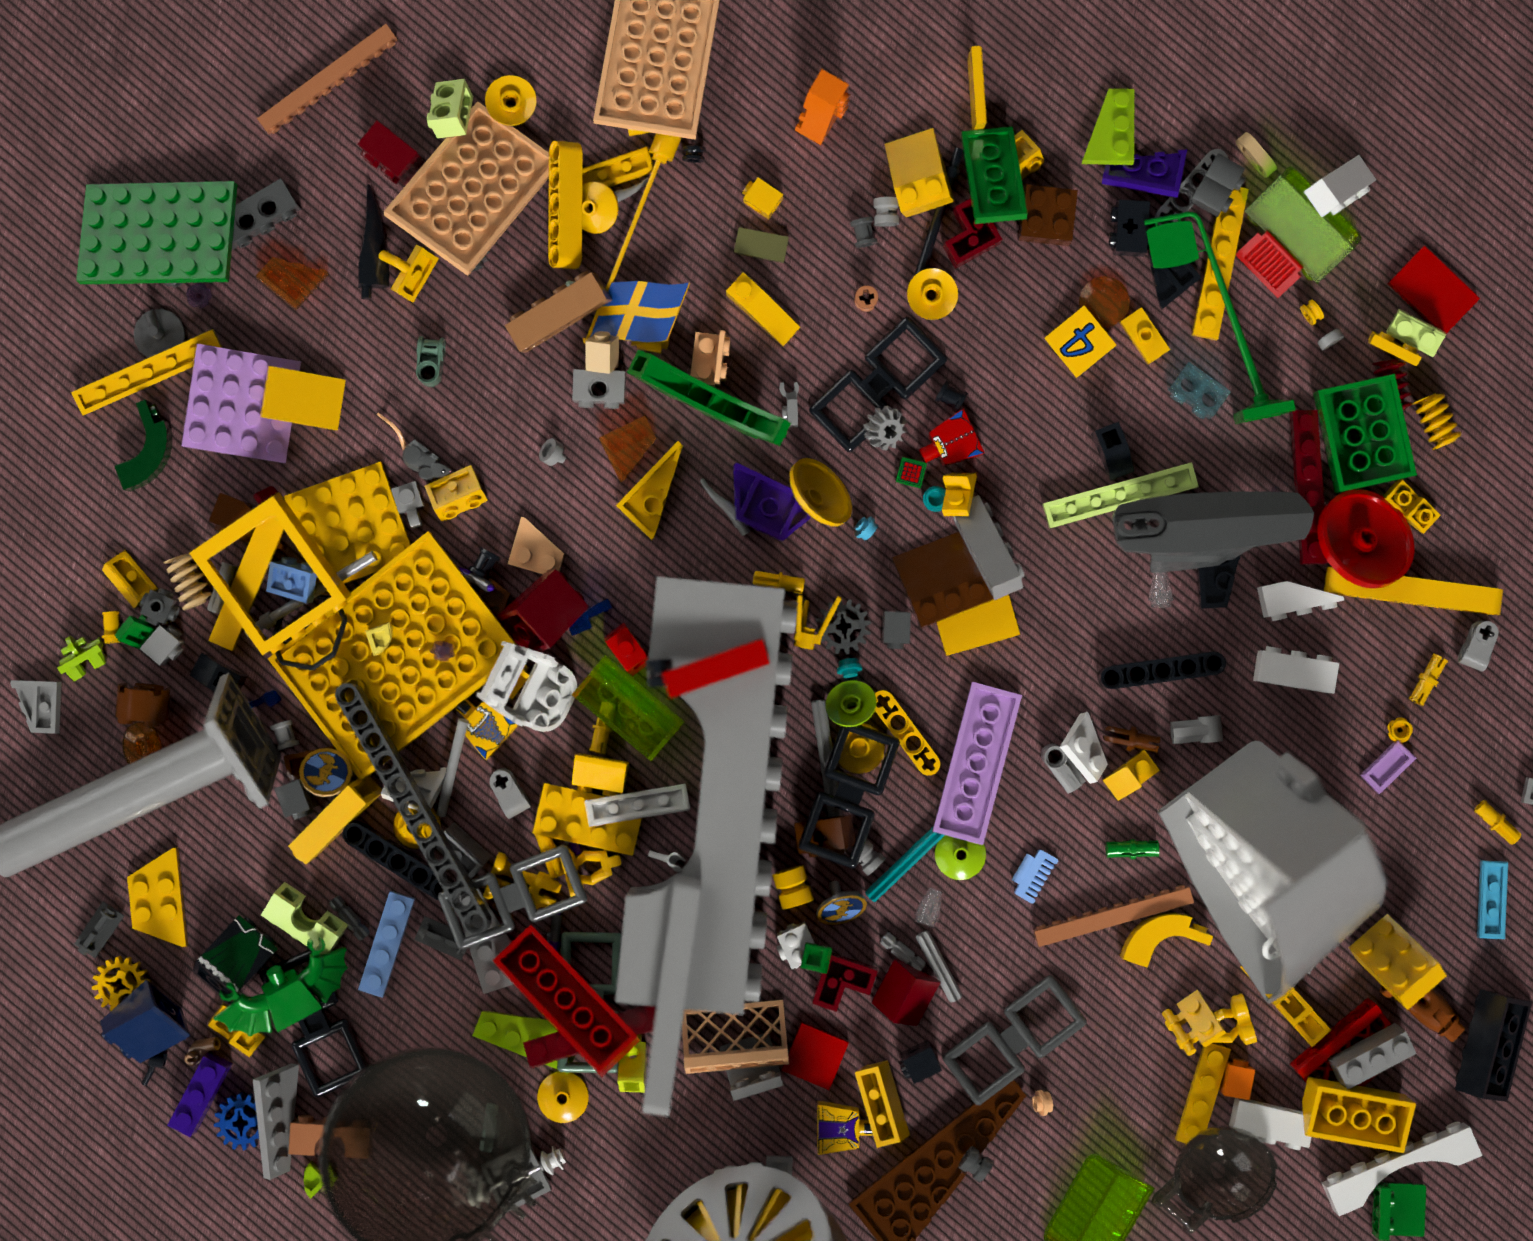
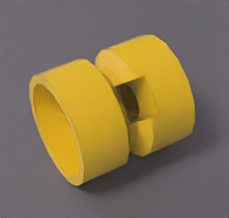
M804 865L794 866L772 874L775 887L781 890L778 897L782 909L793 908L814 900L810 886L804 883L807 880Z

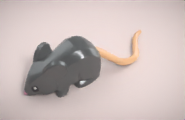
M377 413L397 433L403 450L402 457L405 465L411 470L418 472L420 478L430 481L434 478L444 477L451 472V469L439 463L441 461L439 457L433 453L429 454L430 451L415 439L406 445L399 428L386 417Z

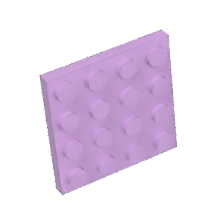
M197 344L181 447L286 463L292 423L261 418L260 413L268 366L300 371L301 362Z

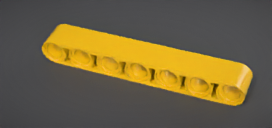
M1327 567L1324 586L1325 592L1336 595L1488 615H1500L1503 589L1406 576L1383 588H1365L1349 582L1332 567Z

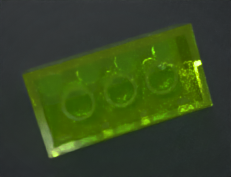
M604 655L572 694L573 697L650 761L656 757L685 722L684 719L607 655Z

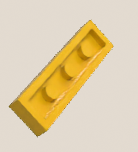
M1211 1043L1207 1047L1203 1046L1176 1133V1141L1199 1148L1202 1147L1230 1055V1048Z

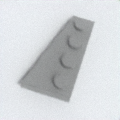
M294 1063L253 1079L263 1178L269 1180L290 1171L291 1154H288L290 1123L295 1117L299 1065Z

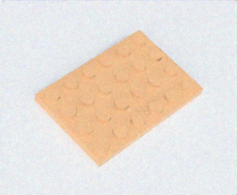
M615 0L594 113V124L696 140L720 0Z
M477 101L471 108L466 135L446 137L384 210V216L468 276L549 179V152L513 126L503 125L495 121L489 115L486 107Z

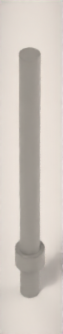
M373 551L369 552L338 571L337 575L344 581L377 560L376 554ZM322 582L315 585L314 598L327 591ZM291 600L275 611H268L261 615L255 623L261 631L263 629L268 630L275 626L278 620L306 603Z

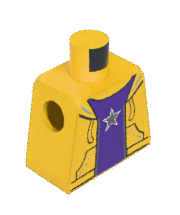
M817 1101L818 1155L859 1148V1136H873L869 1120H859L858 1107Z

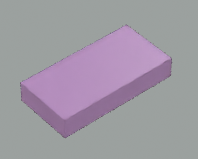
M1398 740L1391 744L1360 776L1377 794H1380L1417 758Z

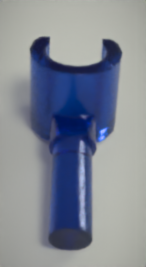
M275 690L264 693L260 698L249 702L251 708H254L266 702L269 708H271L282 699Z

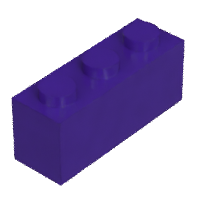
M212 1052L203 1056L167 1126L188 1137L193 1136L198 1131L233 1063Z

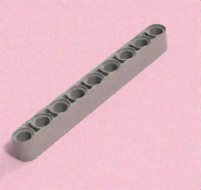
M682 876L675 877L642 1113L669 1117L702 879Z

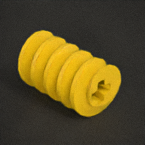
M1435 393L1412 403V405H1421L1415 411L1416 414H1425L1420 423H1429L1424 433H1433L1428 442H1437V445L1432 450L1450 444L1462 435L1461 431L1452 432L1458 425L1457 422H1448L1453 413H1444L1449 407V403H1440L1445 394Z

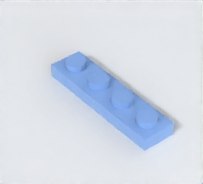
M394 891L389 892L358 990L381 998L384 997L415 898Z

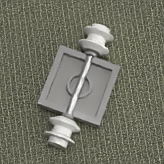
M530 1142L484 1164L482 1168L491 1185L489 1186L481 1181L480 1188L475 1190L472 1186L469 1187L468 1200L473 1208L477 1207L481 1211L483 1203L487 1202L489 1205H493L494 1195H496L504 1213H507L551 1191L552 1187L544 1170L551 1175H554V1168L556 1167L564 1170V1163L567 1162L561 1148L556 1149L555 1146H552V1152L549 1154L541 1151L539 1161Z

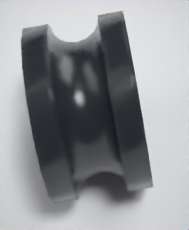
M694 145L683 147L685 155L682 156V161L690 163L705 162V157L702 155L705 152V147Z

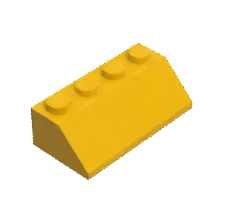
M1308 1077L1302 1099L1304 1133L1309 1137L1404 1153L1416 1103L1401 1093L1357 1085L1346 1089L1340 1082Z

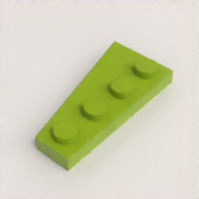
M482 1011L472 1036L527 1057L523 1042L558 1031L546 1019ZM575 1055L568 1057V1062H573ZM557 1061L545 1064L557 1069Z

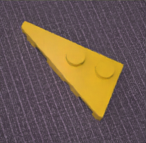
M679 441L669 449L616 505L651 540L655 538L683 448Z

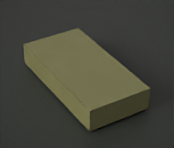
M739 227L734 254L784 263L789 237Z

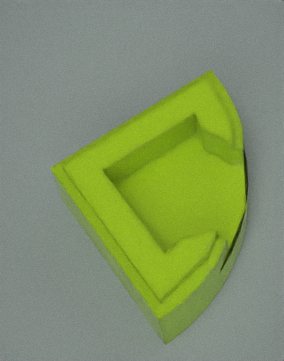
M312 1161L304 1171V1189L310 1199L330 1179Z

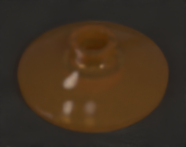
M143 722L131 724L126 729L123 735L122 749L127 763L130 764L161 750L162 744L159 735L153 727L143 726Z

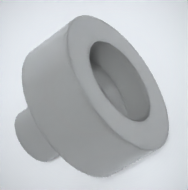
M553 438L548 439L540 449L539 460L549 466H553L557 462L563 463L566 459V454L563 453V444Z

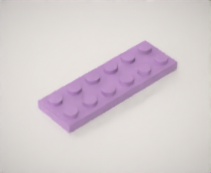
M976 682L971 683L932 832L979 845L984 844L1022 695Z

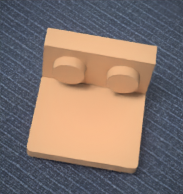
M720 330V335L695 332L690 376L713 387H720L721 381L726 382L728 366L727 363H723L724 356H729L731 343L730 337H726V330Z

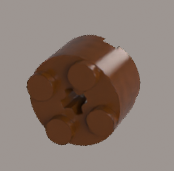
M127 683L118 684L115 716L118 718L117 723L133 724V721H143V726L159 727V723H165L168 720L171 688L164 689L162 685L135 683L134 688H127Z

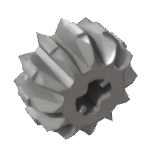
M884 406L882 410L875 408V415L867 414L870 421L863 424L867 430L864 434L865 438L870 440V444L875 448L879 447L886 451L889 446L896 448V441H904L901 435L908 432L904 426L907 423L906 418L901 416V412L896 408L892 409L889 406Z

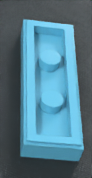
M1480 860L1478 938L1505 939L1508 862Z

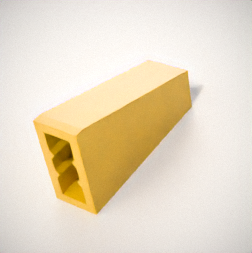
M370 776L362 781L357 779L349 784L288 846L292 850L293 855L305 864L315 859L343 832L348 824L352 823L381 795L382 788Z

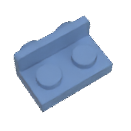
M281 557V560L271 561L266 592L303 603H313L317 575L307 562L300 564L297 563L296 558Z

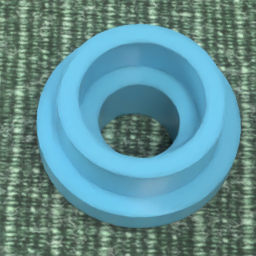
M872 516L867 519L865 517L861 518L854 528L857 530L855 536L858 539L862 538L864 541L869 539L878 527L875 519Z

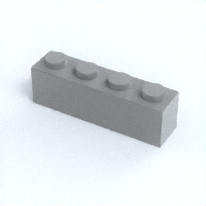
M978 495L972 498L969 516H953V521L993 599L997 600L1022 589L1021 578L1025 577L1020 563H1014L1011 558L1014 557V553L1010 544L1003 542L1001 537L1004 535L999 523H993L991 519L993 513L987 502L983 504Z

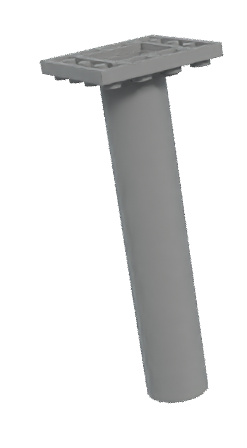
M227 673L219 678L204 722V730L1 823L0 875L3 877L13 876L232 774L237 780H241L245 786L248 798L254 801L258 808L266 806L270 800L282 755L277 751L276 745L230 673Z

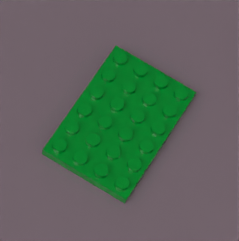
M235 181L86 184L76 281L80 285L229 282L238 185Z

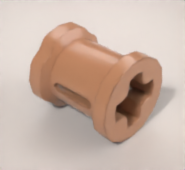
M871 286L860 287L855 294L856 307L863 312H869L874 309L878 301L877 291ZM863 293H867L868 297H873L868 305L865 304V301H860Z

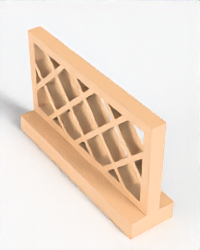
M783 1000L744 1003V1010H749L755 1015L747 1027L736 1018L739 1014L724 1013L730 1019L720 1029L711 1021L713 1016L720 1012L684 1009L682 1036L686 1074L788 1065ZM779 1007V1017L773 1024L762 1016L767 1008ZM688 1015H698L704 1020L696 1031L687 1025ZM758 1019L770 1027L761 1038L750 1030ZM733 1021L744 1029L736 1040L724 1032ZM779 1022H780L781 1031H780L778 1028H776V1026H777V1024H778ZM707 1023L718 1031L710 1042H707L699 1035ZM774 1030L781 1036L782 1046L771 1047L764 1040ZM688 1031H689L690 1033H692V1036H691L689 1039H688ZM747 1032L758 1041L752 1049H744L738 1044ZM723 1035L732 1044L726 1051L719 1052L712 1045ZM695 1037L706 1045L701 1053L689 1054V1044Z

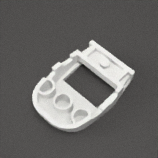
M503 641L501 645L504 647L482 692H478L476 696L496 712L521 727L523 725L541 732L554 730L564 721L576 697L577 681L575 676L567 667L560 665L555 661L554 657L548 654ZM530 659L535 664L512 709L506 706L507 700L527 660Z

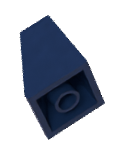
M145 980L100 1021L103 1031L101 1033L102 1037L109 1044L115 1043L120 1047V1051L128 1059L133 1058L139 1063L190 1036L182 1008L148 980Z

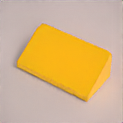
M126 550L106 562L102 568L105 575L133 608L140 605L145 593H149L150 590H158Z

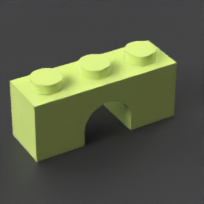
M284 882L274 892L261 916L306 946L307 941L311 938L313 940V948L319 946V937L322 938L325 942V948L320 954L323 955L331 952L339 942L348 924L329 911H326L319 920L309 919L304 915L301 907L306 896Z

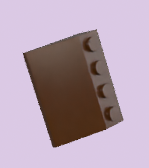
M959 531L892 557L920 629L994 600Z

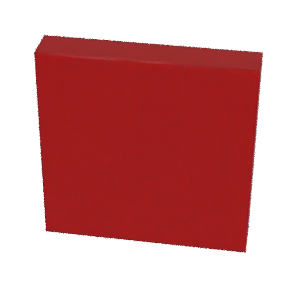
M801 1022L788 1052L789 1064L783 1065L782 1071L830 1090L849 1041Z

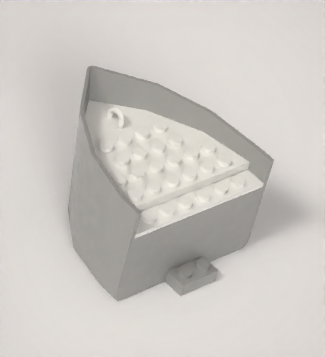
M1250 742L1157 811L1167 828L1191 882L1221 936L1268 1004L1287 993L1383 905L1387 879L1366 827L1325 793L1317 775L1288 752L1279 757L1262 742ZM1265 994H1272V996L1268 998Z

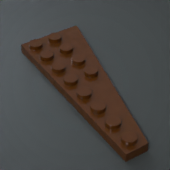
M1013 1080L983 1104L976 1105L972 1103L849 1201V1206L877 1241H916L922 1230L931 1222L935 1213L942 1204L944 1205L966 1176L967 1172L958 1168V1164L964 1154L973 1146L979 1150L981 1155L987 1145L996 1137L997 1132L1007 1119L1009 1120L1025 1099L1026 1094L1016 1081Z

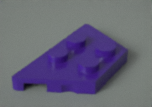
M737 462L734 464L733 479L736 521L782 542L811 518L800 507L791 488Z

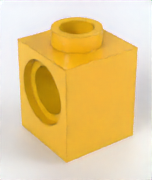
M757 177L755 182L749 181L742 192L745 195L743 202L768 220L783 200L781 192Z

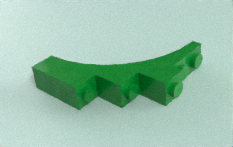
M641 350L637 351L627 371L631 376L666 396L683 402L704 415L719 420L742 434L755 439L759 438L780 446L791 425V422L728 395L675 368L656 356Z

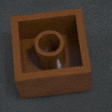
M1027 184L1024 188V196L1028 214L1027 219L1020 220L1018 241L1069 246L1073 240L1078 190Z

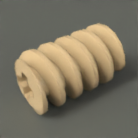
M183 554L163 562L164 564H172L166 569L167 573H176L170 579L171 583H180L174 588L175 592H184L178 598L179 602H188L182 607L183 611L206 603V599L212 595L211 592L202 591L208 584L207 582L198 581L204 574L195 573L199 566L197 563L190 562L193 559L190 554Z

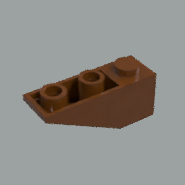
M219 493L209 522L216 524L214 529L222 531L254 508L247 502ZM255 528L239 539L250 542ZM281 539L276 548V553L278 551V548L282 550H286L287 546L282 542Z

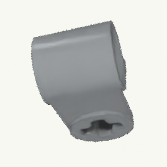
M1480 620L1471 625L1465 643L1459 652L1458 663L1482 672L1485 671L1499 634L1498 628L1494 623ZM1481 628L1488 632L1487 636L1479 633Z
M500 768L491 775L490 786L508 819L532 807L526 793L509 769ZM499 774L501 777L506 776L508 778V781L505 783L506 787L503 784L498 785L496 783L499 779Z

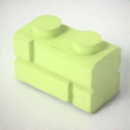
M1398 309L1386 331L1388 335L1434 357L1446 336L1445 331L1413 315L1411 316L1401 309Z

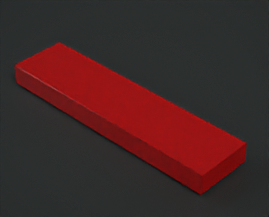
M757 639L661 672L669 698H674L770 665L763 639Z

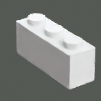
M1360 155L1320 179L1305 190L1304 193L1321 217L1329 212L1334 216L1371 191L1369 185L1375 182L1376 178Z
M1266 646L1265 651L1260 650L1257 653L1253 681L1334 694L1339 663L1332 662V657L1317 655L1316 659L1306 658L1307 653L1291 650V655L1281 654V648Z
M1234 1099L1229 1127L1235 1131L1236 1136L1250 1139L1251 1135L1258 1136L1260 1141L1268 1144H1275L1276 1141L1286 1143V1147L1295 1150H1301V1146L1309 1148L1311 1137L1306 1136L1304 1133L1303 1111L1254 1100Z

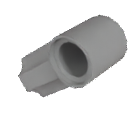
M1221 715L1170 722L1172 744L1223 741Z
M1054 743L1048 744L1042 749V761L1048 766L1067 794L1077 790L1086 782L1059 745ZM1056 749L1059 750V760L1054 763L1049 762V752Z

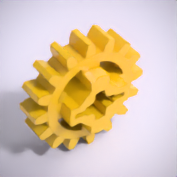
M117 956L115 957V963L112 959H108L105 961L107 967L101 965L97 968L101 974L93 976V979L98 981V984L92 986V989L99 992L94 998L95 1000L100 998L104 1000L101 1004L102 1008L108 1004L111 1005L110 1012L122 1002L126 993L131 994L145 980L150 982V979H144L143 977L148 972L147 969L139 970L140 961L131 964L132 957H127L123 962L122 957ZM120 968L117 971V975H108L112 969ZM132 973L134 974V976H135L137 982L134 980L133 976L131 975ZM121 979L122 984L125 985L123 989H120V984L117 983Z

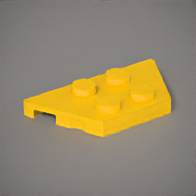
M175 847L127 877L133 929L175 945L186 947L188 946L180 860L178 847Z

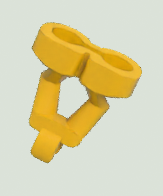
M568 848L576 870L585 861L601 862L602 868L592 875H580L578 873L582 885H594L612 876L611 868L620 866L622 863L619 855L608 857L605 850L583 851L576 858L574 852ZM561 860L570 897H573L575 893Z
M1242 993L1231 997L1230 1009L1222 1008L1214 1012L1219 1022L1224 1018H1234L1237 1022L1230 1033L1224 1034L1212 1043H1232L1238 1035L1245 1045L1257 1042L1247 1004Z

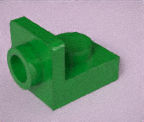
M130 615L115 633L118 641L140 649L156 629L151 623L145 621L146 616L141 615L138 619Z

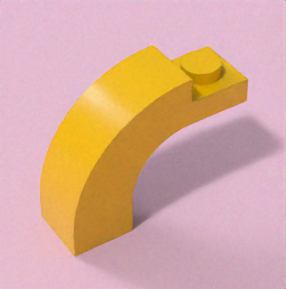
M1175 912L1161 913L1143 920L1131 931L1125 940L1119 957L1148 968L1155 947L1168 937L1183 936L1210 946L1213 936L1207 933V927L1193 923L1192 927H1189L1192 917L1189 915Z

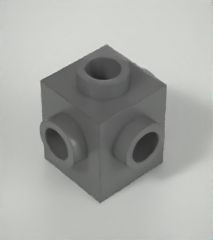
M160 587L159 591L150 590L149 593L144 594L140 602V607H142L140 614L147 616L145 621L156 626L161 625V623L171 624L179 614L180 602L173 598V592ZM159 602L161 608L158 612H156L154 610L157 606V603Z

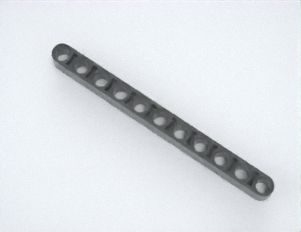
M341 684L335 692L340 708L462 924L472 934L486 931L492 923L488 909L364 690L357 684ZM349 688H352L355 692V697L351 702H348L345 698V692ZM362 710L368 716L366 723L363 725L357 719L359 712ZM374 733L380 736V744L377 747H374L370 742V738ZM387 755L393 759V766L389 770L383 766V759ZM399 778L404 779L406 782V788L403 792H399L396 789V781ZM412 800L416 801L419 806L418 813L415 815L411 814L408 809V805ZM424 823L429 824L432 829V833L428 838L421 833V827ZM437 846L444 849L445 855L442 860H438L434 856V849ZM449 869L457 872L458 876L455 883L447 879ZM463 891L470 895V903L467 906L463 905L459 899ZM475 914L483 918V926L481 928H476L472 923V918Z

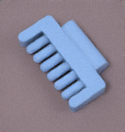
M1041 849L1037 851L1034 857L1027 853L1012 878V881L1018 884L1014 893L1033 904L1035 899L1028 894L1037 897L1038 893L1028 887L1038 892L1041 891V887L1033 882L1040 886H1043L1044 882L1035 877V875L1043 880H1047L1048 877L1043 873L1050 875L1051 871L1049 869L1054 868L1053 864H1057L1058 859Z

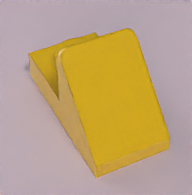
M949 473L943 475L946 488L942 506L943 516H969L977 478L976 473Z
M1143 749L1102 781L1117 801L1141 788L1142 783L1160 770Z

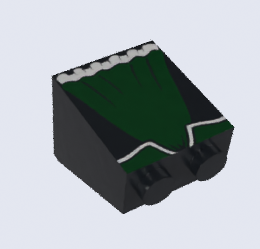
M238 915L196 960L193 972L219 995L220 990L225 994L232 993V990L226 986L228 982L235 985L237 993H242L273 958L278 948L275 946L276 942L269 935H262L256 930L257 926L251 919L247 917L243 919Z

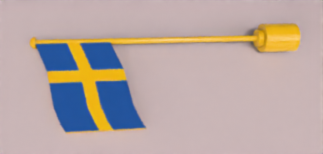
M657 133L654 136L649 153L653 155L652 159L656 162L606 286L612 301L597 309L586 338H583L585 344L587 339L600 331L609 332L611 336H618L619 340L642 343H660L669 339L690 282L667 285L643 281L614 282L660 163L666 164L667 161H673L682 137Z

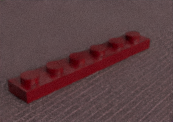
M1295 410L1290 412L1295 493H1299L1314 512L1312 526L1307 537L1299 540L1300 565L1326 564L1328 561L1321 550L1317 534L1319 516L1325 507L1318 410Z
M644 1005L618 1013L617 1015L637 1036L654 1031L657 1006ZM559 1032L523 1042L531 1069L579 1054Z

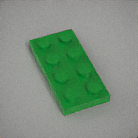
M1013 127L962 131L961 140L975 224L1027 219L1028 213Z

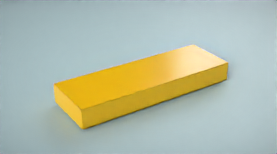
M647 146L582 168V185L589 182H601L609 187H613L651 174L654 166Z

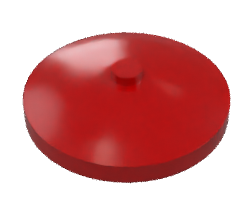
M1353 489L1338 494L1323 508L1317 526L1318 540L1326 560L1339 575L1361 587L1383 588L1395 583L1406 574L1414 558L1413 534L1400 510L1394 508L1383 496L1372 491Z

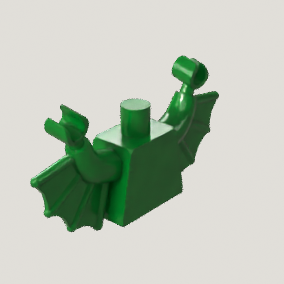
M319 937V946L313 948V940L310 938L307 941V947L312 951V954H310L308 966L300 974L294 969L284 973L280 966L270 968L266 973L270 981L261 987L263 994L247 996L241 992L237 993L233 983H226V986L232 990V993L225 994L220 990V996L225 1001L233 1000V1003L215 1015L214 1020L224 1023L229 1028V1032L243 1031L248 1036L259 1032L272 1033V1020L277 1032H280L322 1009L316 996L323 1003H327L330 995L335 990L341 988L342 974L348 969L344 961L347 948L342 947L322 955L320 953L325 948L324 940Z

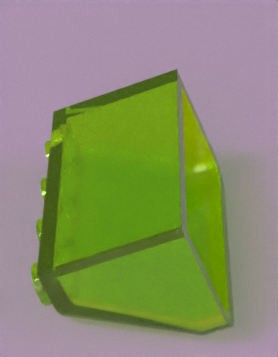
M1289 166L1245 212L1248 214L1247 218L1253 225L1260 226L1265 232L1268 230L1303 266L1301 271L1310 281L1314 280L1318 284L1355 249L1362 237L1357 229L1340 212L1334 216L1329 212L1321 217L1304 193L1312 184L1299 171Z
M1091 1154L1085 1159L1044 1231V1241H1125L1155 1188L1098 1154Z

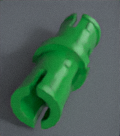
M1129 839V841L1123 842L1106 841L1107 858L1129 857L1130 859H1136V857L1145 856L1159 857L1158 840L1135 841V839Z

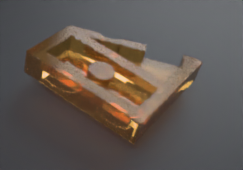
M272 257L258 272L256 279L296 311L328 276V272L325 269H313L305 267L304 264L289 263L284 259Z
M645 415L599 437L620 482L626 479L630 471L656 440Z

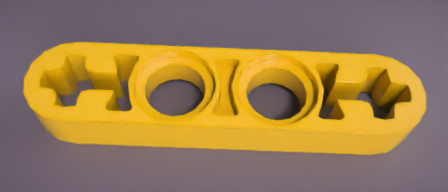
M879 690L875 692L877 702V696H888L890 699L887 701L888 706L891 709L894 705L898 708L897 711L890 713L886 719L883 716L884 713H887L884 707L878 708L876 706L875 712L892 735L900 740V746L922 774L927 776L936 774L940 768L938 756L899 703L888 691ZM895 715H901L905 719V726L900 730H895L891 726V718ZM910 736H917L920 739V747L915 751L909 750L906 746V740ZM925 747L928 749V752L924 753L929 760L932 758L935 760L933 763L934 769L931 771L928 768H922L924 761L920 756L917 760L913 757V755L921 753Z

